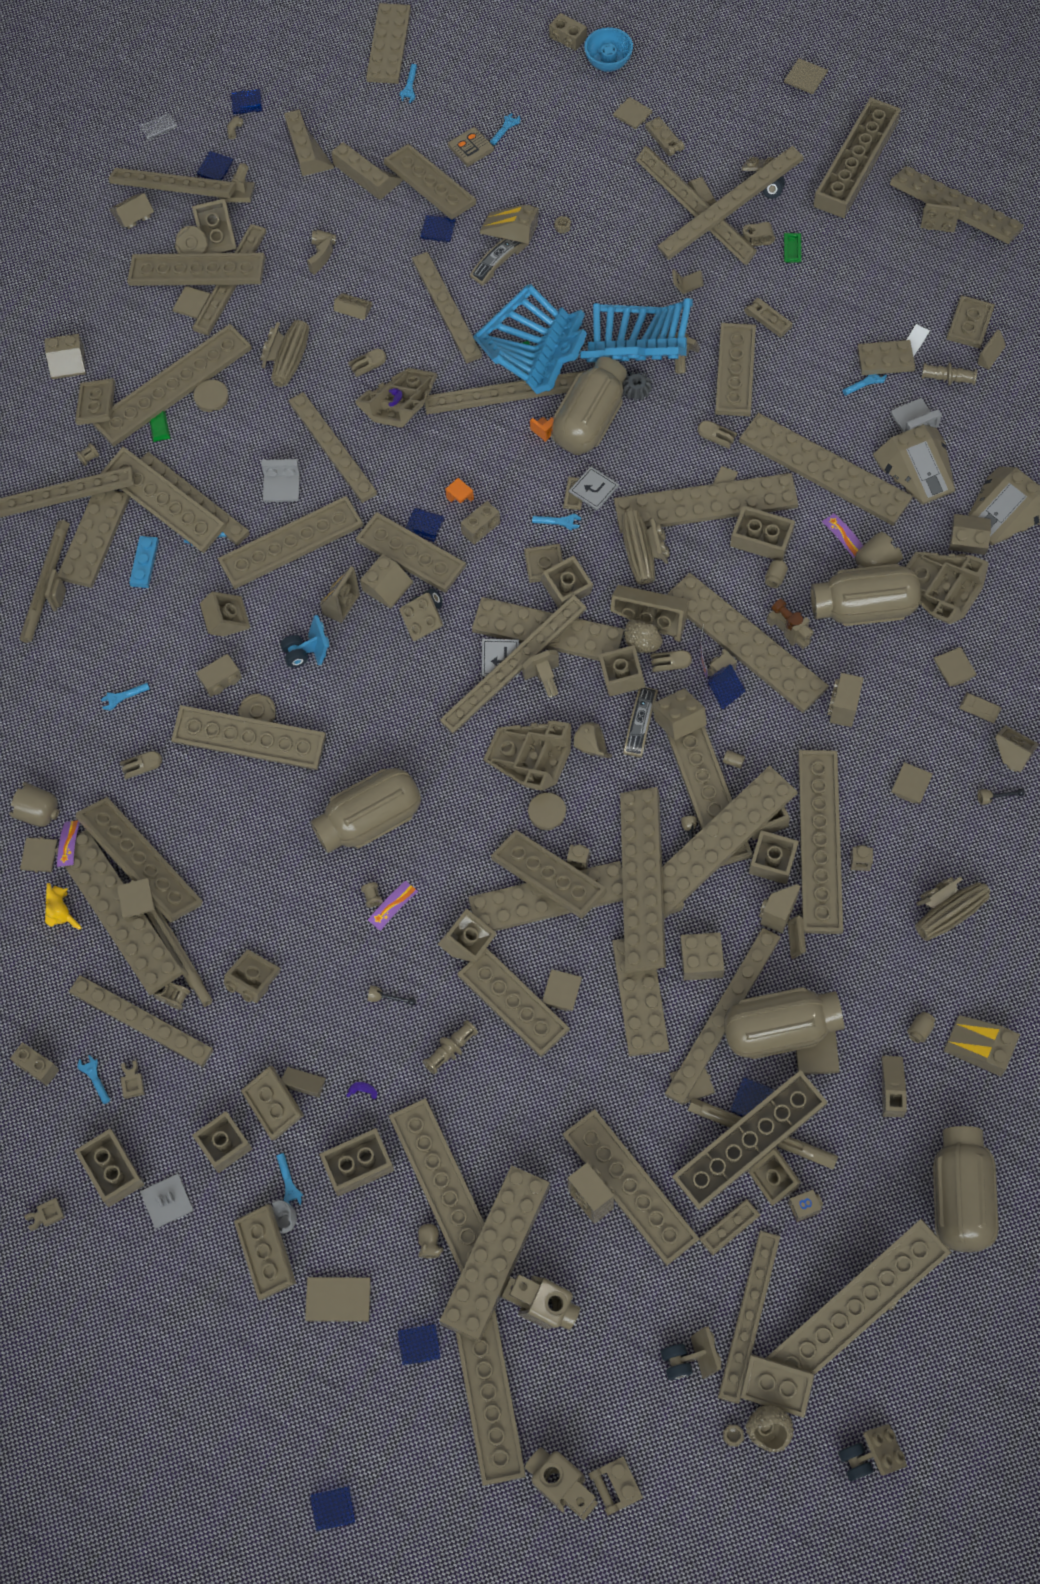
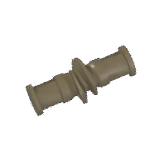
M950 362L946 367L931 366L924 363L921 379L925 377L934 378L936 380H944V383L948 380L949 386H951L953 381L975 385L978 370L955 369V367L952 368Z
M466 1020L463 1026L457 1032H454L449 1039L442 1037L440 1039L441 1047H438L428 1059L422 1061L425 1067L432 1074H436L437 1069L444 1062L446 1063L450 1058L456 1059L455 1052L462 1055L460 1048L473 1035L476 1036L478 1034L477 1029Z

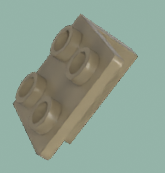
M926 203L925 208H923L920 228L955 232L960 208Z

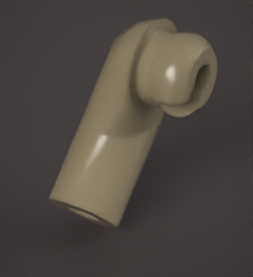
M235 116L227 125L229 139L236 138L235 129L237 126L241 127L243 125L242 118Z

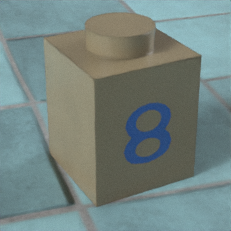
M814 1190L790 1198L788 1202L796 1222L819 1214L822 1210L821 1206H823L819 1194H815Z

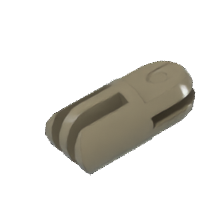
M377 348L349 361L348 364L357 378L383 365L386 361V354L382 349Z
M705 420L698 425V433L702 438L727 449L731 448V444L737 436L736 432L711 421Z
M685 650L650 654L651 659H654L651 661L652 666H655L652 668L653 672L684 669L690 666L692 662L691 654Z
M149 751L120 761V765L123 766L122 772L126 773L124 778L129 779L157 769L162 763V757L156 751Z

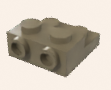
M247 949L225 974L224 985L229 992L234 993L236 991L240 993L245 1001L258 1003L268 991L270 983L280 973V968Z

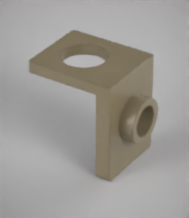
M675 269L672 270L673 283L682 294L704 286L700 270L683 278Z

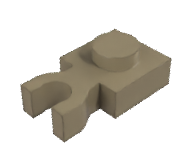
M136 1060L132 1061L133 1068L127 1070L125 1063L121 1064V1068L126 1077H121L122 1092L125 1099L145 1095L141 1073L136 1074L138 1071V1062Z
M57 1198L37 1206V1213L24 1215L27 1221L32 1218L35 1219V1222L28 1226L30 1231L36 1230L42 1223L47 1227L65 1218Z

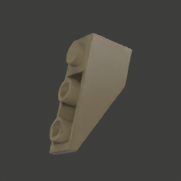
M882 1056L883 1117L903 1118L907 1112L903 1057Z

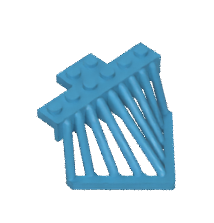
M529 284L485 324L473 338L495 364H501L526 381L532 390L539 394L553 389L562 365L576 360L579 356L578 353L587 335L583 329L579 330L585 313L582 310H578L568 314L563 308L557 311L532 284ZM532 295L555 319H551L526 298ZM519 305H523L548 324L550 328H545L514 312V310ZM506 317H511L545 336L538 337L504 325L501 322ZM498 329L539 345L531 346L489 336V334L493 330Z
M686 298L682 302L665 307L593 304L594 342H588V351H581L580 358L586 359L587 363H596L600 357H609L612 360L630 361V359L645 361L646 358L662 360V357L679 359V356H686L687 338H685L690 308L693 307V299ZM683 309L678 337L675 338L681 310ZM600 312H607L605 341H601ZM614 313H623L617 341H612ZM630 313L639 314L630 339L624 340ZM646 314H655L642 339L637 340Z

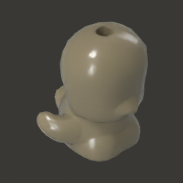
M424 1224L418 1230V1243L421 1246L418 1257L426 1259L439 1258L444 1250L437 1245L439 1232L438 1228L433 1224Z

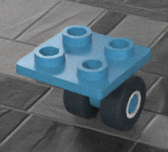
M318 615L313 617L308 633V641L303 643L302 638L298 635L285 637L281 641L282 651L287 653L285 661L289 667L294 668L304 665L308 661L307 653L314 652L317 664L322 665L326 657L327 648H329V639L324 635V624L319 620Z

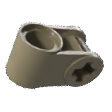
M769 222L748 224L743 227V237L753 247L770 245L775 241L772 225Z
M170 982L164 986L163 992L153 993L154 998L158 1001L166 1003L175 1009L182 1010V1004L186 996L190 994V991L181 985Z

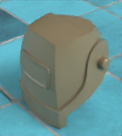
M586 722L580 725L574 735V747L592 756L611 758L612 754L607 753L600 725L594 722Z

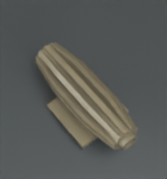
M295 320L284 336L278 331L280 323L277 322L275 328L271 327L268 334L269 338L265 341L260 358L263 361L261 368L265 369L268 361H274L271 380L277 387L288 385L297 371L305 351L310 328L302 320Z
M630 508L625 510V513L622 515L623 539L629 565L636 582L639 585H645L655 581L654 558L662 559L665 564H668L667 557H670V552L664 542L666 535L661 524H657L655 519H651L652 526L647 530L640 511Z
M961 876L955 879L950 877L935 885L934 889L920 895L921 900L916 902L918 906L925 904L932 908L915 925L916 931L925 941L950 931L973 915L990 898L989 887L985 883L977 882L958 891L957 883L963 880Z

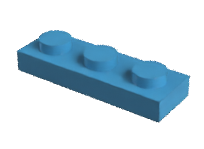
M139 537L129 582L131 587L149 588L159 543L157 537Z

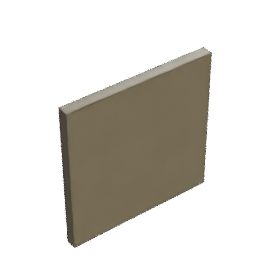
M798 58L785 78L784 83L814 94L828 70Z

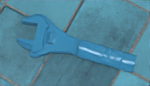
M411 64L407 85L399 93L402 102L404 97L410 98L409 103L415 100L413 83L417 70L416 64Z
M513 113L505 116L503 126L490 140V143L495 146L508 129L521 122L520 116L517 119L511 118Z
M877 374L868 375L864 380L843 389V394L846 396L869 384L884 383L887 375L883 377Z
M577 514L561 518L532 517V523L557 524L566 527L570 531L580 527V525L573 524L574 520L581 521V517Z
M148 683L122 693H107L101 701L108 700L109 705L104 706L103 709L113 710L124 699L150 690Z
M88 1055L90 1063L83 1065L81 1059H79L78 1069L92 1080L102 1103L110 1102V1098L98 1077V1060H94Z
M284 1153L279 1154L276 1157L285 1183L284 1201L289 1203L297 1198L301 1205L303 1193L296 1189L292 1182Z

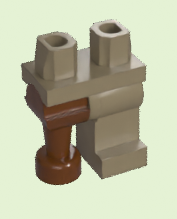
M780 598L771 607L773 611L768 614L766 622L771 627L776 625L781 629L791 646L797 643L804 649L811 643L810 637L814 633L809 627L810 620L807 617L803 619L800 612L792 613L786 608V602Z

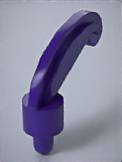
M396 388L389 390L394 395L393 402L388 404L390 407L397 405L403 396L402 391Z
M363 1082L352 1084L348 1089L349 1092L346 1094V1097H350L357 1091L371 1094L372 1099L377 1098L376 1089Z

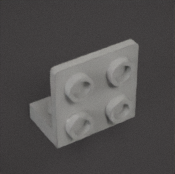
M922 398L891 410V415L902 432L923 424L935 428L939 427L942 416L939 409L930 411Z
M262 460L261 467L264 474L263 501H299L300 468L298 460Z

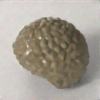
M634 619L630 620L626 625L624 634L628 646L635 645L637 652L651 653L661 647L663 639L655 625L648 624L644 620Z
M774 1405L759 1407L750 1415L746 1424V1433L751 1441L769 1452L784 1451L785 1447L791 1443L794 1435L790 1416Z

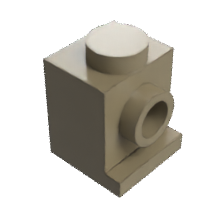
M723 649L721 656H717L711 661L710 668L707 670L708 675L720 683L736 670L737 661Z
M580 844L570 845L567 863L578 870L587 869L591 855L590 849Z
M865 845L853 847L850 852V870L870 871L873 863V848H868Z

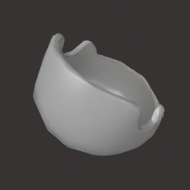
M283 1200L272 1202V1209L280 1234L291 1231L297 1220L295 1208Z

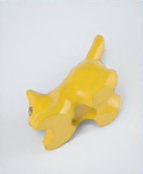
M47 883L45 923L52 927L56 924L69 922L74 928L81 929V925L69 914V910L63 901V898L68 894L66 892L68 888L63 889L57 886L52 888L51 884Z

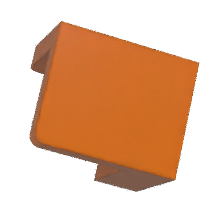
M544 417L538 421L532 418L530 420V430L546 442L551 437L553 417L548 421Z
M459 478L445 488L446 498L450 502L456 499L459 503H462L466 498L471 502L474 500L473 490Z

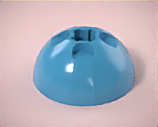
M601 28L592 32L587 37L584 45L585 54L588 61L596 69L612 72L622 68L629 61L633 51V42L630 36L620 29Z

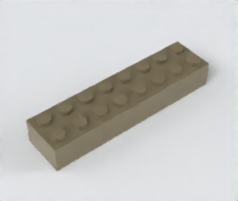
M870 97L817 189L813 207L845 218L899 122L901 108Z
M800 1070L676 1172L672 1178L700 1211L822 1110L828 1102Z
M511 1165L439 1321L441 1326L478 1343L481 1342L550 1190V1182Z

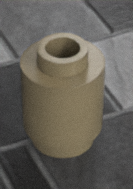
M776 560L771 562L765 575V584L767 586L778 588L782 584L788 571L784 561Z
M927 1012L918 1014L907 1030L909 1038L916 1043L925 1042L935 1026V1018Z

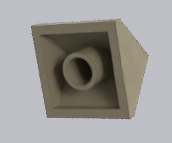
M774 1148L748 1171L772 1206L796 1191L801 1183L777 1148Z

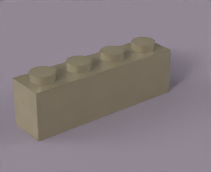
M300 109L284 113L286 127L302 176L334 169L333 164L305 125Z
M344 142L331 151L333 165L379 200L403 181L401 177L376 167Z
M622 585L616 587L612 594L611 612L629 620H644L648 624L655 625L659 633L665 636L668 634L675 637L674 640L681 641L688 616V599Z

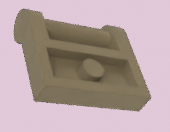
M624 1457L588 1474L590 1480L594 1481L604 1502L607 1516L643 1499ZM606 1473L620 1501L617 1504L613 1503L601 1477Z

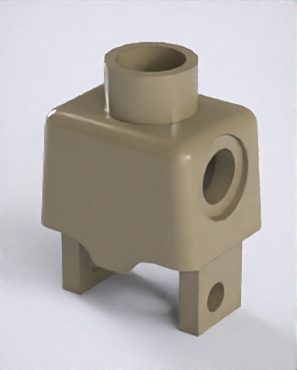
M518 1275L516 1279L509 1277L501 1297L521 1307L518 1316L545 1329L561 1326L571 1330L578 1318L580 1307L571 1303L573 1295L570 1291L544 1277L532 1276V1281L521 1275ZM549 1300L552 1302V1310L548 1306Z
M540 1447L526 1463L525 1469L533 1475L532 1483L534 1487L562 1513H565L564 1506L567 1505L585 1521L598 1505V1502L595 1500L596 1497L583 1486L586 1480L584 1474L560 1452L554 1451L550 1455ZM559 1474L560 1478L556 1483L551 1484L547 1482L550 1475Z

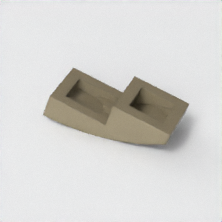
M330 238L316 246L317 254L307 260L309 271L313 275L327 263L333 252Z

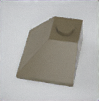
M1006 725L995 737L1003 763L1014 772H1021L1025 768L1039 745L1037 742Z
M466 909L437 945L452 957L476 962L497 933Z

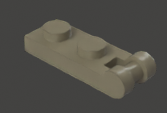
M660 117L646 123L645 128L669 157L674 155L676 151L680 152L685 149L683 142L674 135Z
M756 298L752 305H748L744 309L749 317L755 318L780 338L792 328L793 323L759 298Z

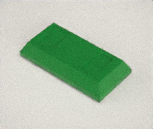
M784 233L785 263L801 262V233Z
M162 411L150 421L153 442L170 439L166 411Z

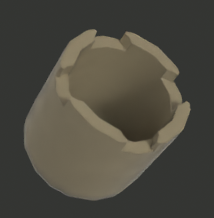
M880 532L875 534L857 551L855 556L856 568L898 564L903 559V555L899 547L895 549L891 544L893 539L886 533Z
M23 782V789H17L11 802L14 810L9 813L10 817L38 827L47 826L52 820H56L60 810L57 809L58 800L55 795L28 782Z

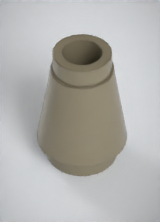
M317 229V231H312L311 244L318 246L327 238H330L332 245H335L336 234Z

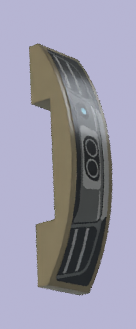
M503 239L479 261L471 272L470 277L483 286L494 276V271L514 253L518 255L529 244Z
M646 687L638 690L623 754L642 758L653 712L652 704L656 702L658 690Z

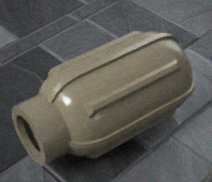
M600 357L593 368L576 376L553 416L554 422L551 437L561 448L573 455H581L591 451L600 444L622 405L623 382L627 376L626 369L622 364L609 357Z
M898 564L840 570L828 582L811 584L812 612L814 619L832 618L843 626L903 620L915 612L920 605V582L913 570Z
M400 768L382 769L332 796L325 808V813L312 819L310 824L327 853L341 846L361 848L411 820L420 807L421 795L409 773Z
M805 987L742 999L737 1004L732 1005L724 1017V1030L730 1049L736 1055L751 1059L814 1047L829 1032L845 1029L837 992L818 995L814 991L807 990Z
M971 1126L945 1128L943 1130V1148L937 1153L933 1165L936 1235L953 1251H983L995 1243L999 1231L995 1159L990 1150L984 1146L982 1129Z

